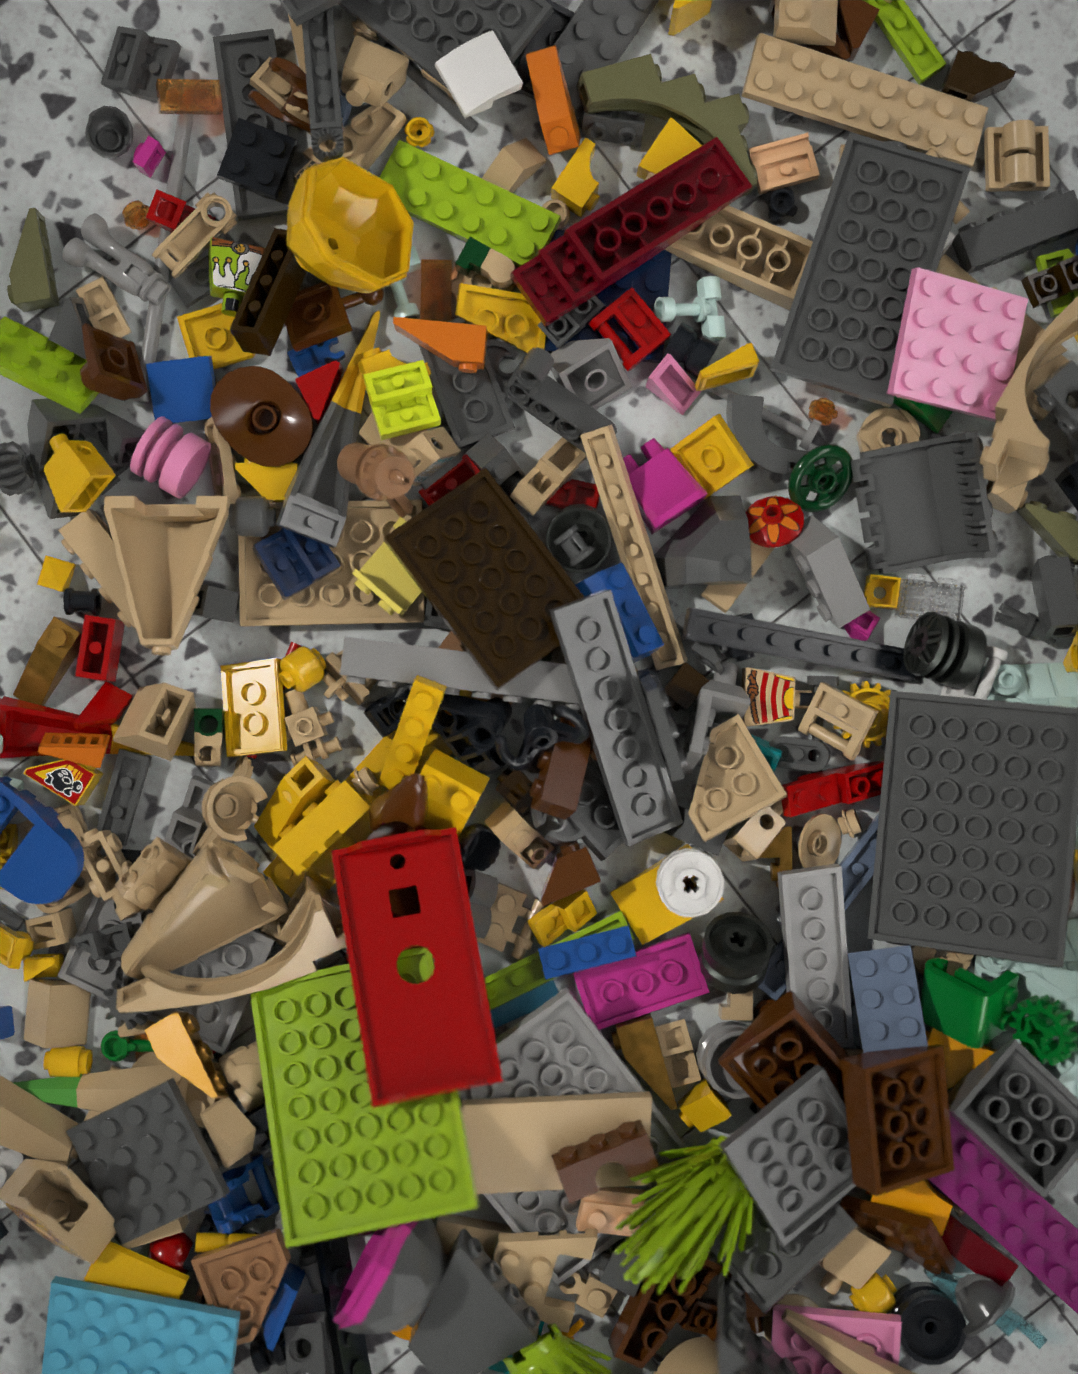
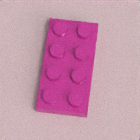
M689 932L635 950L636 957L573 973L585 1011L599 1030L710 993L705 977L701 973L700 962Z

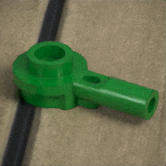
M118 1030L107 1033L101 1042L102 1054L110 1061L115 1062L125 1059L130 1052H154L149 1039H130L129 1036L119 1037Z

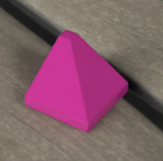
M869 610L843 627L850 638L867 641L880 617Z

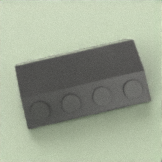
M977 431L860 452V459L850 461L854 482L864 481L865 484L863 487L855 488L859 513L869 511L870 517L860 519L864 543L874 542L875 547L865 549L868 570L879 569V574H887L966 558L985 559L997 556L998 538L991 522L993 507L988 499L986 490L988 479H984L983 465H980L983 443L980 437H978Z

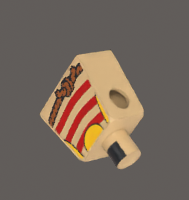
M742 668V688L751 699L750 706L742 718L746 727L793 721L795 708L808 709L812 701V691L795 690V677L755 668Z

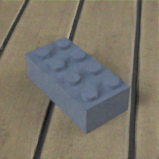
M911 945L847 953L863 1053L928 1046Z

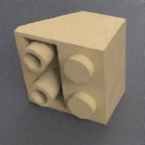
M167 683L139 687L113 737V741L172 761L194 716V708H196L194 693Z

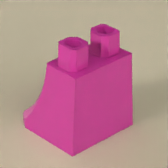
M652 438L640 447L641 452L648 460L640 467L631 454L623 458L642 519L652 535L701 503L708 494L682 466L669 448L664 450L655 438Z

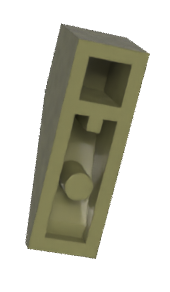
M29 208L9 273L11 285L7 286L11 303L23 312L60 306L45 217L36 208Z

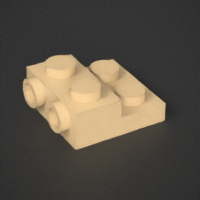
M156 837L150 845L142 850L139 858L132 866L121 874L115 885L121 896L145 911L148 908L155 911L162 898L173 888L193 859L161 838Z

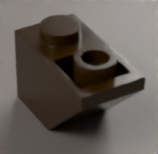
M958 50L950 62L940 92L976 103L1004 90L1013 79L1016 71L1009 69L1004 63L984 60L974 52Z

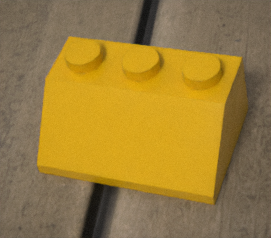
M110 1241L93 1264L91 1263L83 1281L181 1300L190 1276Z

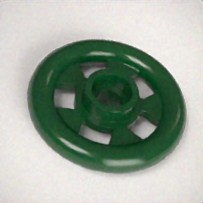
M827 444L816 447L801 457L794 466L788 482V493L791 501L798 504L802 511L819 512L832 507L841 500L853 480L850 462L853 459L848 451L838 445ZM824 458V463L814 466L816 461ZM840 461L841 468L835 472L832 465ZM808 475L806 485H801L803 476ZM810 491L817 493L814 500L807 499Z

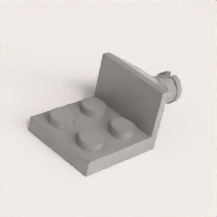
M721 662L724 668L723 673L720 675L715 672L713 680H710L701 688L690 711L683 752L688 765L682 768L685 775L691 776L695 766H701L703 755L706 756L710 744V737H707L709 727H712L713 723L720 725L738 714L742 719L750 706L751 699L742 687L736 686L739 667L733 663Z

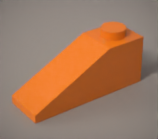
M556 45L526 53L539 121L549 155L579 147L581 135Z
M402 317L393 318V324L397 332L453 367H459V371L477 373V369L484 370L488 337L487 326Z

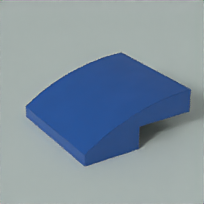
M212 356L146 364L155 420L164 416L173 423L206 420L212 417L210 401L211 394L216 386Z

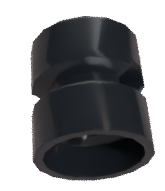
M682 322L671 338L662 357L664 358L667 353L672 355L678 364L684 363V370L698 378L699 372L706 368L719 343L705 335L697 338V331Z

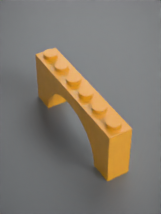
M931 1027L930 1032L925 1030L928 1046L942 1045L944 1048L947 1090L954 1087L960 1079L997 1051L988 1046H983L982 1048L967 1047ZM928 1180L879 1196L866 1191V1194L871 1195L870 1202L931 1218L939 1234L943 1235L953 1203L950 1198L936 1190Z

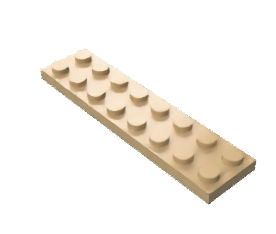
M759 33L756 37L741 97L793 112L794 114L882 142H902L908 146V149L926 154L929 148L934 145L941 151L943 155L941 159L968 167L974 166L988 107L763 33Z

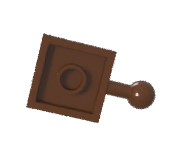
M321 282L298 291L285 321V326L295 352L353 331L346 310L362 303L371 306L379 304L384 298V289L381 288L369 294L356 292L341 298L338 287Z

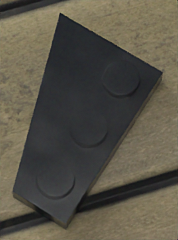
M551 0L545 1L552 5L554 12L522 51L515 69L523 82L521 90L517 92L534 100V93L525 86L530 79L526 53L552 46L575 13Z

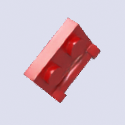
M633 287L606 307L589 323L594 331L598 330L604 338L611 339L618 356L623 361V367L628 372L671 337V333ZM612 317L617 320L639 347L636 352L632 353L607 323Z

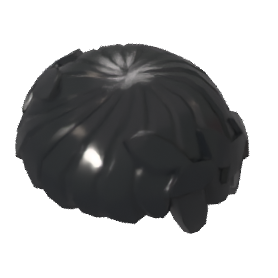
M474 823L464 828L458 838L462 863L465 869L485 871L491 864L495 863L501 849V840L487 825Z

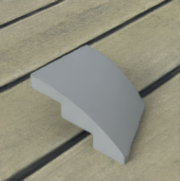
M197 775L190 780L183 805L173 812L165 836V841L192 859L196 856L193 854L195 845L208 828L202 816L201 805L204 794L210 786L215 784ZM223 838L221 839V840H226V841H228V842H231V843H233V844L235 843L234 841H230V840L223 839Z

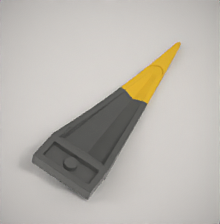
M380 310L373 313L284 495L285 500L276 523L277 526L332 548L337 547L346 521L351 482L346 481L340 475L337 468V459L345 446L357 442L366 390L365 382L357 363L364 359L362 353L374 348Z

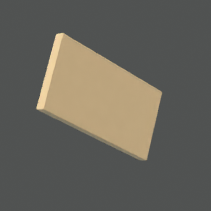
M649 1091L461 1100L477 1194L564 1190L551 1155L558 1153L566 1146H575L588 1141L593 1135L605 1134L615 1130L625 1122H634L640 1119L650 1140L652 1096ZM608 1162L602 1165L596 1173L598 1188L648 1185L641 1183L643 1179L638 1181L629 1179L624 1166L617 1162Z

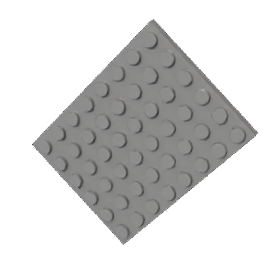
M566 987L495 1039L503 1082L459 1091L461 1101L467 1099L646 1091ZM652 1100L650 1143L658 1165L688 1157L683 1156L669 1159L665 1156L661 1157L657 1153L687 1148V1145ZM653 1181L648 1183V1185L620 1187L643 1189L646 1192L659 1184ZM564 1190L484 1194L514 1233L539 1232V1236L559 1235L560 1230H566V1233L570 1234L586 1233L584 1231H577L575 1225L581 1199L569 1203ZM657 1192V1193H655L654 1195L648 1197V1198L644 1201V1203H646L648 1200H650L652 1197H654V1196H655L656 1194H658L659 1192ZM598 1233V1239L591 1260L624 1236ZM559 1254L551 1278L559 1285L591 1260Z

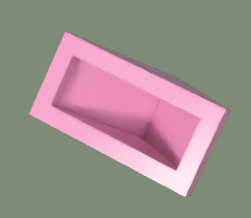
M668 353L648 377L645 386L681 415L686 412L701 393V391H696L695 383L673 356Z

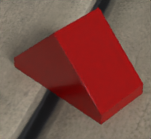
M335 360L295 379L317 424H320L344 371L341 363Z

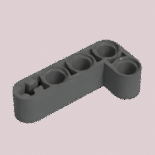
M532 348L504 387L506 396L585 454L586 452L580 437L581 434L612 424L616 435L617 428L611 420L548 376L554 365L553 357L544 349Z

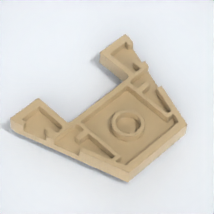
M585 1229L586 1233L570 1234L566 1233V1230H560L559 1235L539 1236V1232L498 1234L492 1261H496L506 1279L517 1286L524 1301L529 1306L535 1308L541 1321L547 1324L556 1323L561 1331L568 1333L575 1313V1302L546 1297V1293L558 1255L563 1254L591 1260L598 1239V1229Z

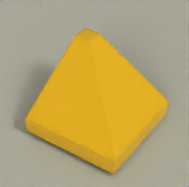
M45 556L37 585L65 592V589L70 587L76 564Z

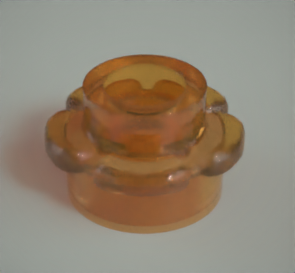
M138 200L126 205L122 212L125 225L137 230L146 228L150 223L146 219L149 206L144 205L142 201Z
M827 398L813 400L809 405V418L812 421L815 418L822 422L821 425H830L832 420L838 416L835 404Z

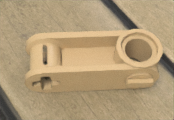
M207 192L195 204L197 208L152 254L155 259L159 258L172 271L171 275L174 278L180 276L209 247L211 237L218 238L222 233L226 235L238 223L235 220L237 215L232 211L229 202L222 196H218L215 192L211 195ZM212 207H220L224 210L225 217L220 221H213L207 214Z

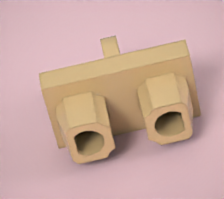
M343 650L337 654L331 652L325 658L328 674L322 680L329 688L325 691L324 695L329 699L336 694L342 702L350 695L358 705H361L367 699L370 690L378 679L366 678L365 684L346 682L347 676L340 675Z

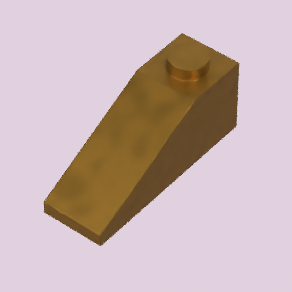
M54 616L37 641L13 696L22 701L44 706L79 654L82 629L64 618Z
M648 1013L615 1024L617 1031L611 1032L616 1051L622 1049L626 1061L671 1110L677 1109L651 1014Z

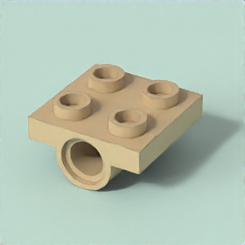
M1016 120L1006 123L1003 127L986 128L984 131L986 192L1046 191L1050 187L1048 126H1035V122L1031 120Z

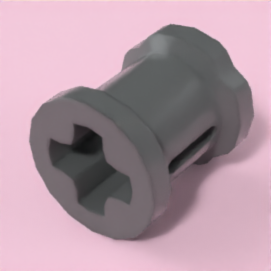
M576 524L553 541L556 545H560L571 559L570 564L572 566L578 564L595 550L592 545L588 546L579 535Z

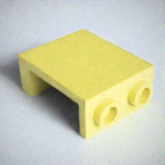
M400 517L393 525L394 529H397L407 521ZM385 542L382 543L359 571L355 569L352 572L358 578L354 584L365 594L369 595L373 591L380 597L381 600L378 605L391 616L395 612L402 616L422 594L420 588Z

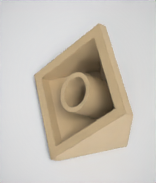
M44 978L29 980L24 1040L44 1049L86 1045L91 992L65 980Z

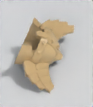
M247 756L239 757L232 777L221 779L210 786L204 794L201 805L202 816L208 828L195 845L193 854L197 855L208 843L216 839L223 838L234 842L247 840L244 830L248 829L251 823L258 821L259 816L256 815L257 803L268 797L263 787L251 778L254 767L252 766V760L248 759Z

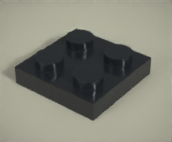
M238 118L217 176L223 181L277 200L298 145L297 139Z

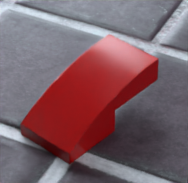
M157 189L146 219L172 233L195 208L188 206L186 201ZM207 214L210 219L216 221V217Z

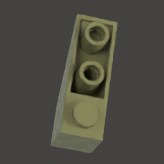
M1037 501L1025 503L1021 509L1018 508L1016 510L1058 557H1069V561H1073L1074 566L1078 567L1077 516L1064 511H1059L1057 514L1047 510V505Z

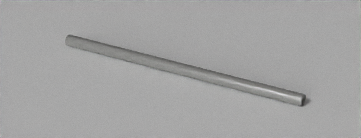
M192 70L184 71L166 188L167 194L181 199L200 77L199 73ZM161 227L158 246L171 234V232ZM158 258L155 260L154 270L163 276V281L168 283L170 269ZM165 299L158 306L149 301L140 357V366L148 392L140 398H134L136 402L150 403L151 393L146 364L156 362Z

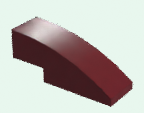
M950 1213L941 1237L951 1255L974 1273L988 1277L1002 1287L1010 1280L1019 1267L1010 1256L987 1241L977 1231Z

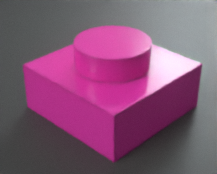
M148 135L145 142L137 146L132 162L142 174L151 178L166 152L159 141Z

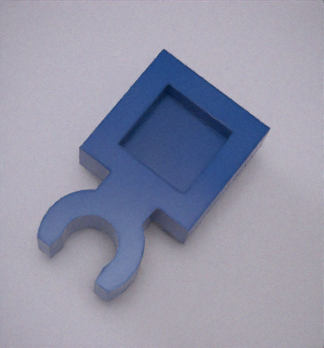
M335 337L325 341L323 346L319 348L316 344L298 352H295L294 349L288 351L287 354L297 376L300 377L326 365L325 362L329 360L337 362L343 360L346 357L343 350L338 353L330 351L332 345L339 343L338 338Z

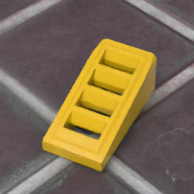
M748 343L701 370L695 383L696 391L753 377L759 363L753 344Z

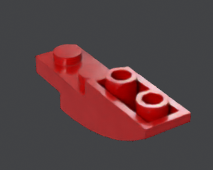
M884 760L823 770L799 776L797 781L783 784L782 787L787 794V797L781 799L783 816L794 817L838 803L851 804L881 795Z

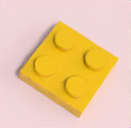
M720 413L670 449L688 473L708 493L704 500L754 465Z

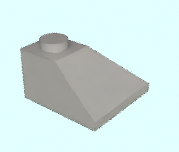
M610 338L570 341L550 353L554 359L551 371L555 380L595 410L632 388Z

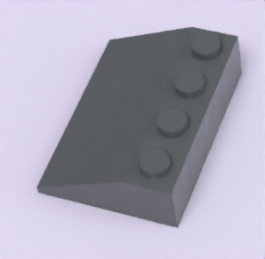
M1012 1038L965 1075L948 1093L949 1113L1028 1190L1045 1199L1078 1159V1099L1016 1039Z

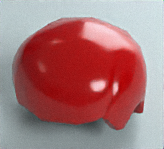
M185 1232L153 1241L148 1249V1258L187 1274L189 1271L183 1269V1264L193 1242Z

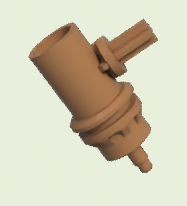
M358 442L348 444L341 450L337 459V468L343 479L356 484L366 496L377 501L385 500L399 517L404 518L413 512L412 508L414 505L405 494L413 485L414 469L401 451L388 444L379 443L369 446Z

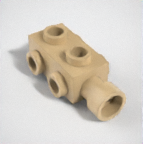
M97 828L80 836L82 841L80 844L84 852L82 870H87L92 878V881L89 882V887L94 896L97 898L102 897L103 901L113 900L117 906L115 911L120 921L141 912L143 909L123 898L115 885L117 883L115 880L116 874L120 878L121 874L132 866V863L126 860L121 851L123 846L119 837L112 833L111 830L99 832ZM102 846L107 854L105 857L101 854Z

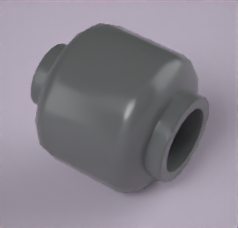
M240 496L236 499L235 504H230L229 507L230 528L235 529L236 533L242 537H265L269 532L270 526L276 525V509L270 508L269 501L263 496Z

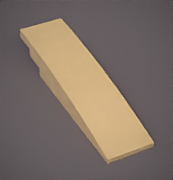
M649 172L646 177V180L654 176L655 174ZM728 205L665 250L740 288L790 310L813 241Z

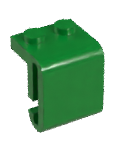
M932 958L925 963L920 996L925 1024L970 1048H982L1003 1031L1007 1032L1011 1028L1009 1023L1014 1020L1011 1012L1019 994L1017 989L1019 975L1007 970L992 982H988L961 967L955 970L953 977L947 973L948 960L942 958Z

